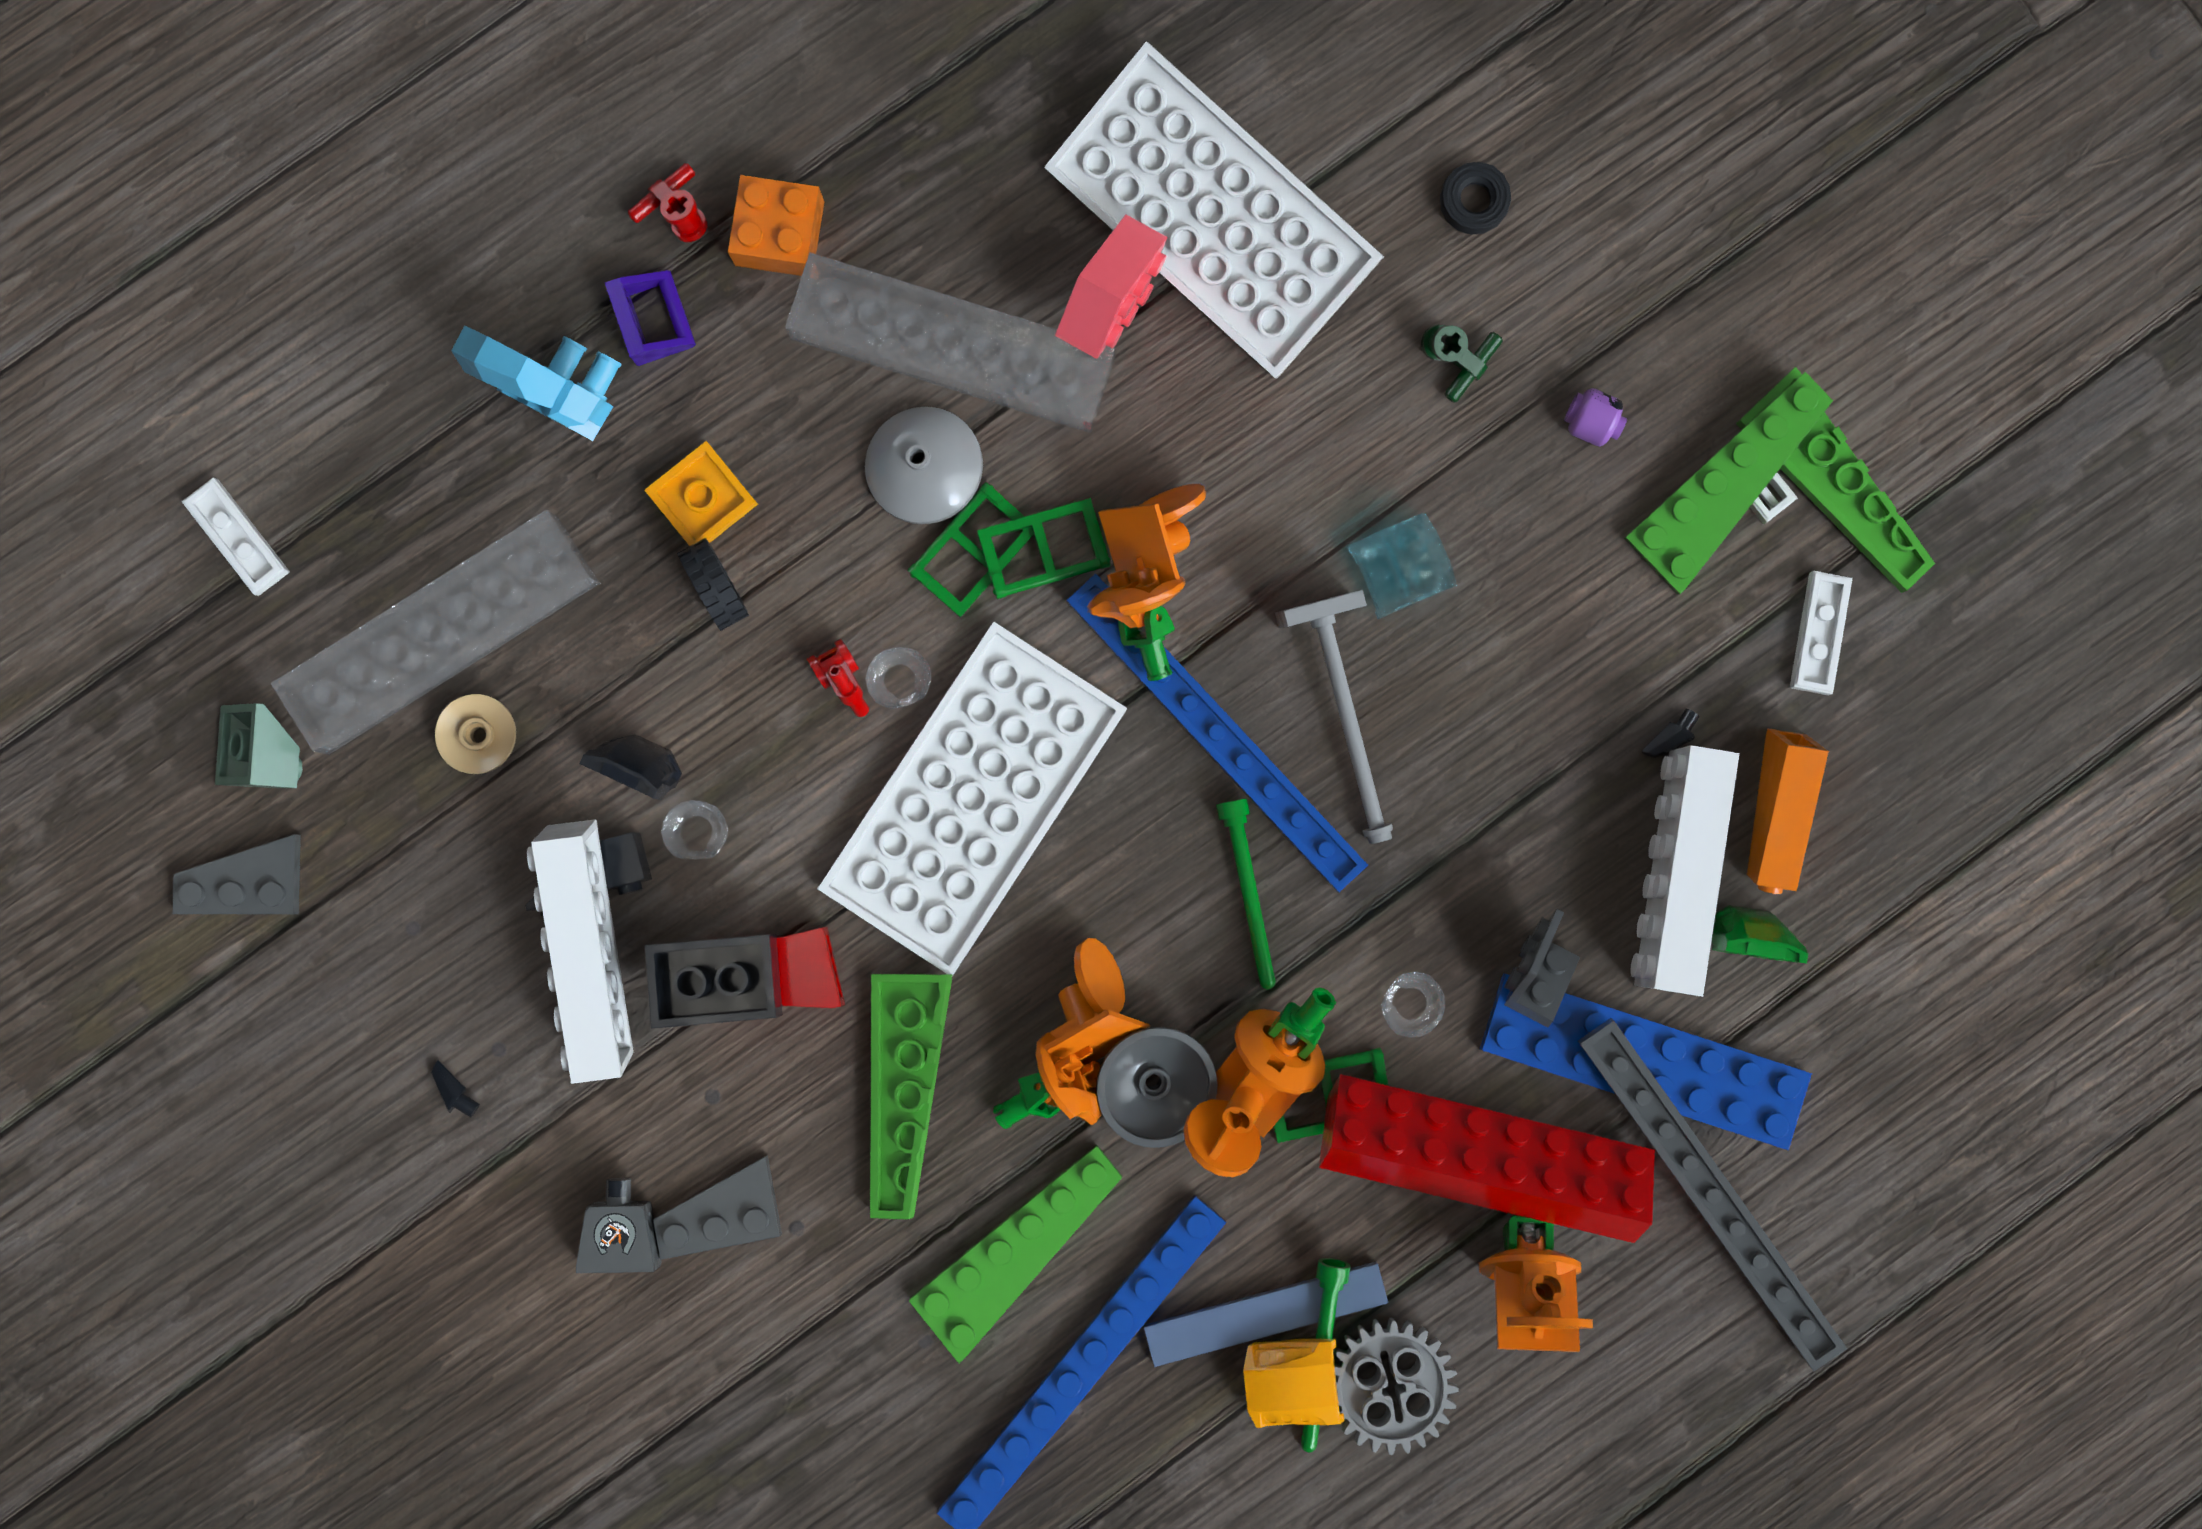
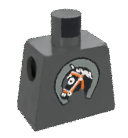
M631 1178L607 1179L606 1201L593 1202L586 1207L576 1273L654 1272L661 1266L653 1222L652 1204L650 1201H631Z

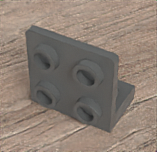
M1556 909L1548 920L1542 917L1533 934L1528 935L1518 955L1522 957L1518 967L1515 966L1504 986V988L1510 990L1504 1004L1505 1006L1546 1027H1549L1554 1021L1580 960L1579 956L1552 943L1564 915V912Z

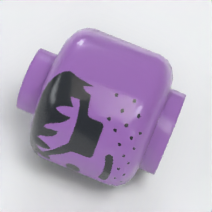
M1591 388L1586 390L1584 394L1577 392L1569 406L1564 421L1569 423L1568 431L1572 436L1600 447L1605 445L1610 437L1615 440L1619 438L1627 418L1621 416L1623 411L1621 400Z

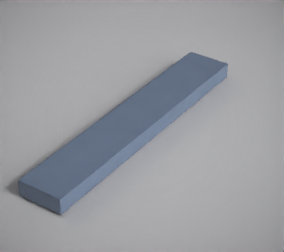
M1377 1262L1350 1268L1349 1281L1347 1284H1344L1343 1290L1338 1293L1335 1318L1388 1303ZM1313 1278L1145 1324L1144 1330L1154 1367L1318 1323L1323 1289L1319 1286L1320 1280Z

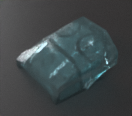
M1421 513L1347 546L1349 553L1353 555L1372 597L1377 619L1391 615L1428 597L1457 586L1452 565L1440 537L1426 513Z

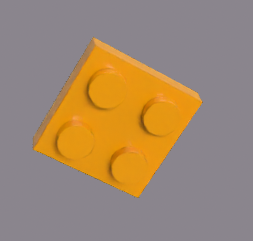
M707 441L644 490L689 546L704 538H707L708 542L711 543L758 505Z

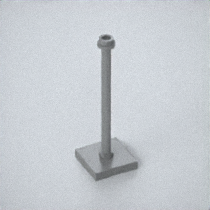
M1363 590L1275 612L1279 628L1308 621L1311 622L1312 629L1317 628L1369 828L1363 830L1364 837L1368 838L1369 844H1375L1392 839L1391 831L1393 826L1392 823L1384 824L1332 625L1336 623L1334 614L1367 606Z

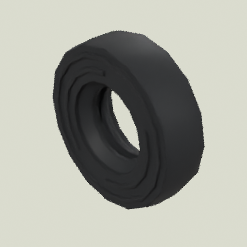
M1483 162L1466 163L1454 169L1445 180L1440 193L1441 212L1446 221L1457 231L1470 235L1484 234L1497 227L1507 215L1511 203L1510 185L1504 174L1493 165ZM1475 184L1484 187L1490 195V204L1487 209L1481 212L1467 210L1461 202V192L1465 187Z

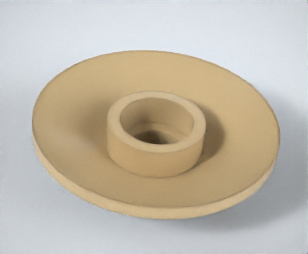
M481 694L465 695L452 701L440 714L435 728V742L441 757L454 769L468 774H483L501 766L512 753L516 741V726L509 710L498 700ZM479 728H483L486 732V737L482 742L477 743L474 740V732Z

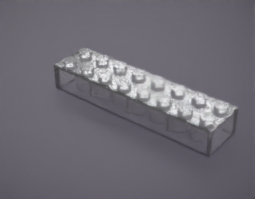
M811 252L809 253L785 326L791 340L1088 433L1092 432L1115 360V347L1112 349L1106 346L1098 359L1056 337L1057 329Z
M546 509L270 684L312 751L330 755L600 583L559 518Z

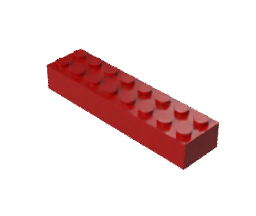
M1342 1074L1339 1075L1328 1095L1319 1168L1631 1243H1635L1653 1222L1654 1149Z

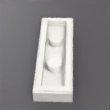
M213 477L182 501L254 595H261L290 572L218 479Z
M1818 571L1809 573L1790 688L1823 695L1833 694L1852 578Z

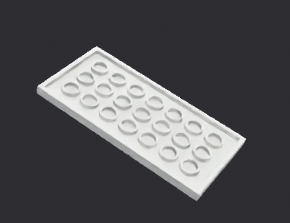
M1147 41L1044 167L1112 230L1116 228L1125 215H1128L1168 237L1161 252L1167 257L1159 273L1274 378H1278L1384 258L1378 250Z
M993 622L827 873L818 890L946 974H952L953 977L1125 714L1127 708Z

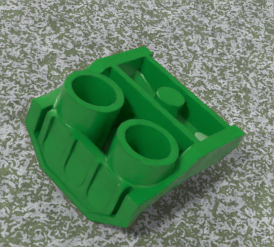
M1728 905L1716 912L1712 934L1713 951L1807 964L1808 951L1806 947L1771 912Z

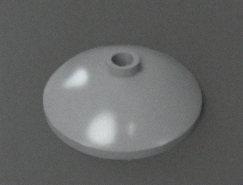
M935 407L911 408L891 417L873 436L865 459L866 480L875 500L892 516L913 524L937 523L961 511L976 493L983 471L981 448L972 430L958 416ZM924 453L925 459L922 463L914 464L912 462L915 454Z

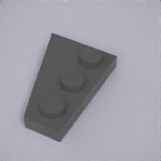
M294 834L175 873L173 877L172 914H299L301 835Z
M768 1155L653 1219L660 1260L780 1237L782 1231Z

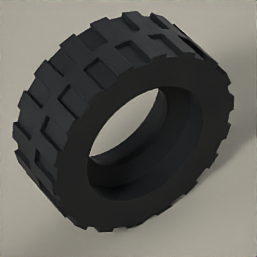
M707 538L677 553L694 588L720 631L749 616L738 592Z

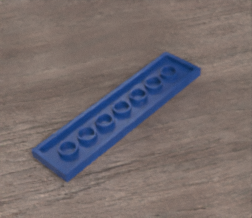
M1503 973L1480 1050L1614 1093L1578 1043L1579 1039L1612 1018L1682 1116L1789 1150L1812 1073L1565 993L1554 1021L1549 1027H1546L1504 1005L1510 990L1504 988L1509 975Z

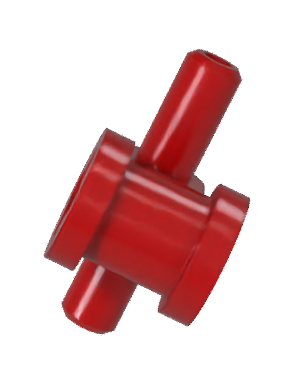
M684 163L664 181L661 179L657 180L648 188L649 193L628 210L629 217L635 223H639L660 206L662 216L671 224L673 233L680 241L693 242L701 238L708 227L707 219L703 212L697 209L693 196L686 190H679L695 176V171L688 163Z
M840 638L834 642L835 647L818 657L812 655L807 658V661L825 689L832 686L834 692L844 705L850 706L857 717H864L869 712V706L863 699L862 688L853 675L860 668Z

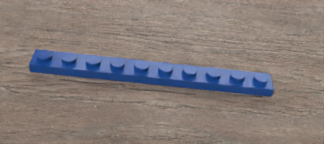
M1094 574L1067 599L1070 607L1336 892L1339 893L1368 864L1165 647L1169 666L1173 673L1160 680H1147V673L1140 649L1135 648L1134 645L1124 646L1121 643L1118 620L1095 616L1088 612L1087 605L1101 591L1109 588L1097 574Z
M1196 1195L1191 1198L939 1507L937 1514L954 1529H978L1227 1223L1225 1219Z

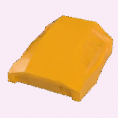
M1291 1339L1254 1342L1248 1346L1243 1373L1247 1410L1256 1428L1287 1424L1335 1425L1344 1422V1414L1339 1412L1333 1349L1336 1348L1335 1339Z

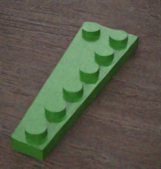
M1796 367L1792 369L1736 424L1743 429L1802 375ZM1824 412L1780 469L1880 572L1903 593L1909 590L1935 562L1904 518L1898 515L1896 507L1884 491H1880L1867 473L1870 470L1863 460H1858L1845 442L1847 438L1839 426L1836 428Z
M1804 372L1624 539L1677 595L1681 594L1833 400Z
M871 974L870 1218L911 1219L914 1217L952 974Z
M1095 1145L910 1297L909 1302L958 1363L965 1359L1122 1179L1121 1173L1098 1145Z

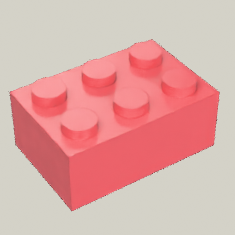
M1125 215L1078 276L1055 336L1098 359L1106 346L1113 349L1123 332L1124 327L1121 325L1129 327L1139 309L1137 304L1143 307L1153 290L1154 285L1150 281L1152 276L1156 277L1166 260L1167 256L1161 252L1168 237Z

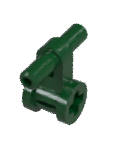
M1438 324L1429 327L1424 332L1421 346L1425 355L1430 359L1452 362L1461 370L1444 393L1447 399L1455 403L1473 380L1478 381L1488 368L1486 363L1501 345L1503 339L1497 333L1490 332L1473 354L1467 349L1468 338L1460 327ZM1442 336H1447L1445 339V343L1448 345L1447 350H1442L1444 347V343L1441 341Z

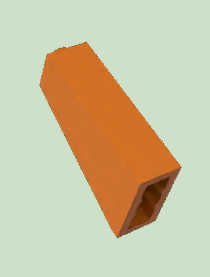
M1767 728L1747 875L1758 885V889L1767 893L1782 894L1783 889L1797 891L1829 753L1828 750L1807 734Z

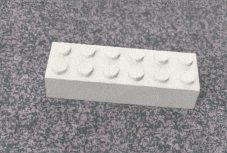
M1690 745L1671 750L1669 756H1665L1663 759L1660 776L1662 780H1665L1663 796L1659 795L1657 798L1654 812L1655 819H1659L1657 835L1652 836L1649 844V858L1653 859L1651 875H1646L1643 884V897L1647 898L1645 914L1639 916L1637 923V937L1641 938L1639 954L1635 953L1631 962V976L1635 977L1634 986L1703 997L1740 753Z
M594 819L547 825L531 842L532 846L528 847L527 860L530 871H536L539 887L534 889V902L537 912H543L545 927L541 928V944L543 951L550 953L552 967L548 968L547 979L550 991L556 992L558 1007L554 1009V1022L556 1030L558 1032L563 1031L565 1046L561 1047L560 1053L562 1068L564 1071H569L571 1084L620 1078L634 1052L597 821Z

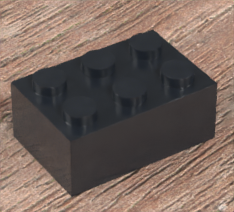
M776 934L645 945L651 1029L769 1019L783 1015Z

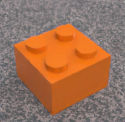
M740 175L728 254L734 265L813 277L825 202L818 186Z

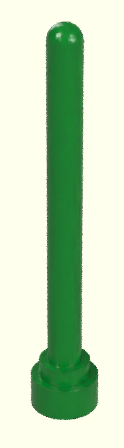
M1245 798L1216 804L1219 820H1223L1224 827L1229 828L1259 982L1262 988L1272 989L1275 986L1276 980L1244 823H1248L1246 815L1250 814L1248 801Z
M1333 1258L1318 1260L1316 1278L1320 1280L1319 1286L1323 1289L1316 1339H1332L1338 1293L1343 1290L1344 1284H1347L1349 1281L1351 1265L1345 1261ZM1303 1425L1301 1447L1305 1452L1311 1453L1317 1448L1320 1425Z

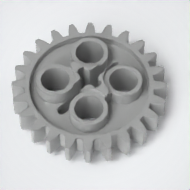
M1389 1318L1387 1329H1382L1379 1322L1374 1319L1372 1324L1373 1331L1369 1333L1361 1325L1357 1326L1360 1338L1354 1340L1352 1337L1345 1335L1344 1339L1349 1348L1346 1351L1339 1348L1333 1350L1341 1360L1339 1364L1334 1363L1340 1406L1339 1412L1344 1414V1419H1347L1342 1427L1344 1434L1348 1435L1357 1430L1355 1435L1357 1445L1361 1446L1369 1438L1370 1448L1375 1453L1380 1448L1381 1443H1385L1389 1455L1394 1454L1396 1444L1400 1443L1407 1454L1410 1453V1441L1416 1440L1423 1448L1426 1447L1423 1435L1428 1432L1438 1438L1440 1435L1434 1426L1436 1422L1450 1423L1443 1413L1444 1408L1456 1409V1404L1447 1397V1394L1459 1392V1388L1456 1384L1448 1382L1447 1379L1457 1375L1454 1367L1443 1366L1451 1359V1356L1447 1351L1436 1353L1441 1345V1342L1436 1337L1426 1342L1428 1336L1426 1328L1421 1327L1413 1334V1324L1409 1320H1406L1401 1330L1398 1329L1394 1318ZM1382 1351H1387L1390 1372L1398 1383L1395 1385V1393L1403 1416L1401 1421H1396L1392 1398L1385 1389L1388 1387V1380L1380 1357ZM1405 1352L1414 1353L1416 1361L1410 1369L1401 1370L1397 1368L1396 1362L1401 1354ZM1365 1362H1373L1377 1365L1376 1373L1370 1379H1360L1357 1377L1358 1367ZM1419 1392L1425 1394L1426 1400L1421 1408L1411 1410L1406 1407L1407 1399L1411 1394ZM1375 1402L1386 1404V1412L1381 1418L1370 1419L1367 1417L1366 1412L1371 1404Z

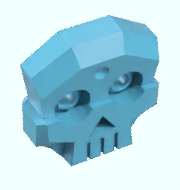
M467 326L463 327L451 350L465 373L497 387V390L592 441L613 408L611 404L606 402L607 397L604 395L622 364L598 351L582 384L578 382L576 385L570 378L587 348L568 337L563 336L562 342L549 367L542 366L519 352Z

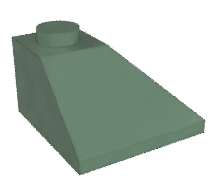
M257 703L222 705L220 708L215 785L297 788V781L302 774V761L299 758L300 748L264 704Z

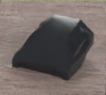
M636 734L612 739L609 742H604L596 749L588 750L579 763L658 800H662L671 789L676 788L682 775L671 750Z

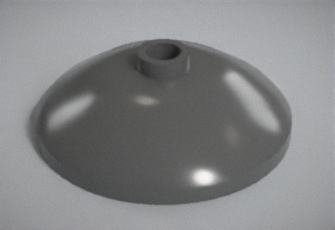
M1147 1027L1126 1035L1109 1050L1098 1072L1096 1094L1103 1117L1120 1137L1143 1147H1167L1185 1140L1183 1129L1187 1116L1199 1103L1216 1099L1217 1075L1210 1056L1193 1037L1169 1027ZM1152 1074L1158 1075L1159 1080L1156 1085H1146L1148 1076Z

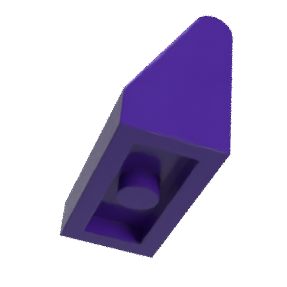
M670 270L620 277L605 282L629 356L637 366L688 350L696 345ZM659 286L677 338L646 344L630 296Z

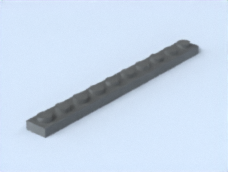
M1610 1018L1579 1039L1578 1043L1810 1368L1816 1371L1848 1348L1615 1021Z

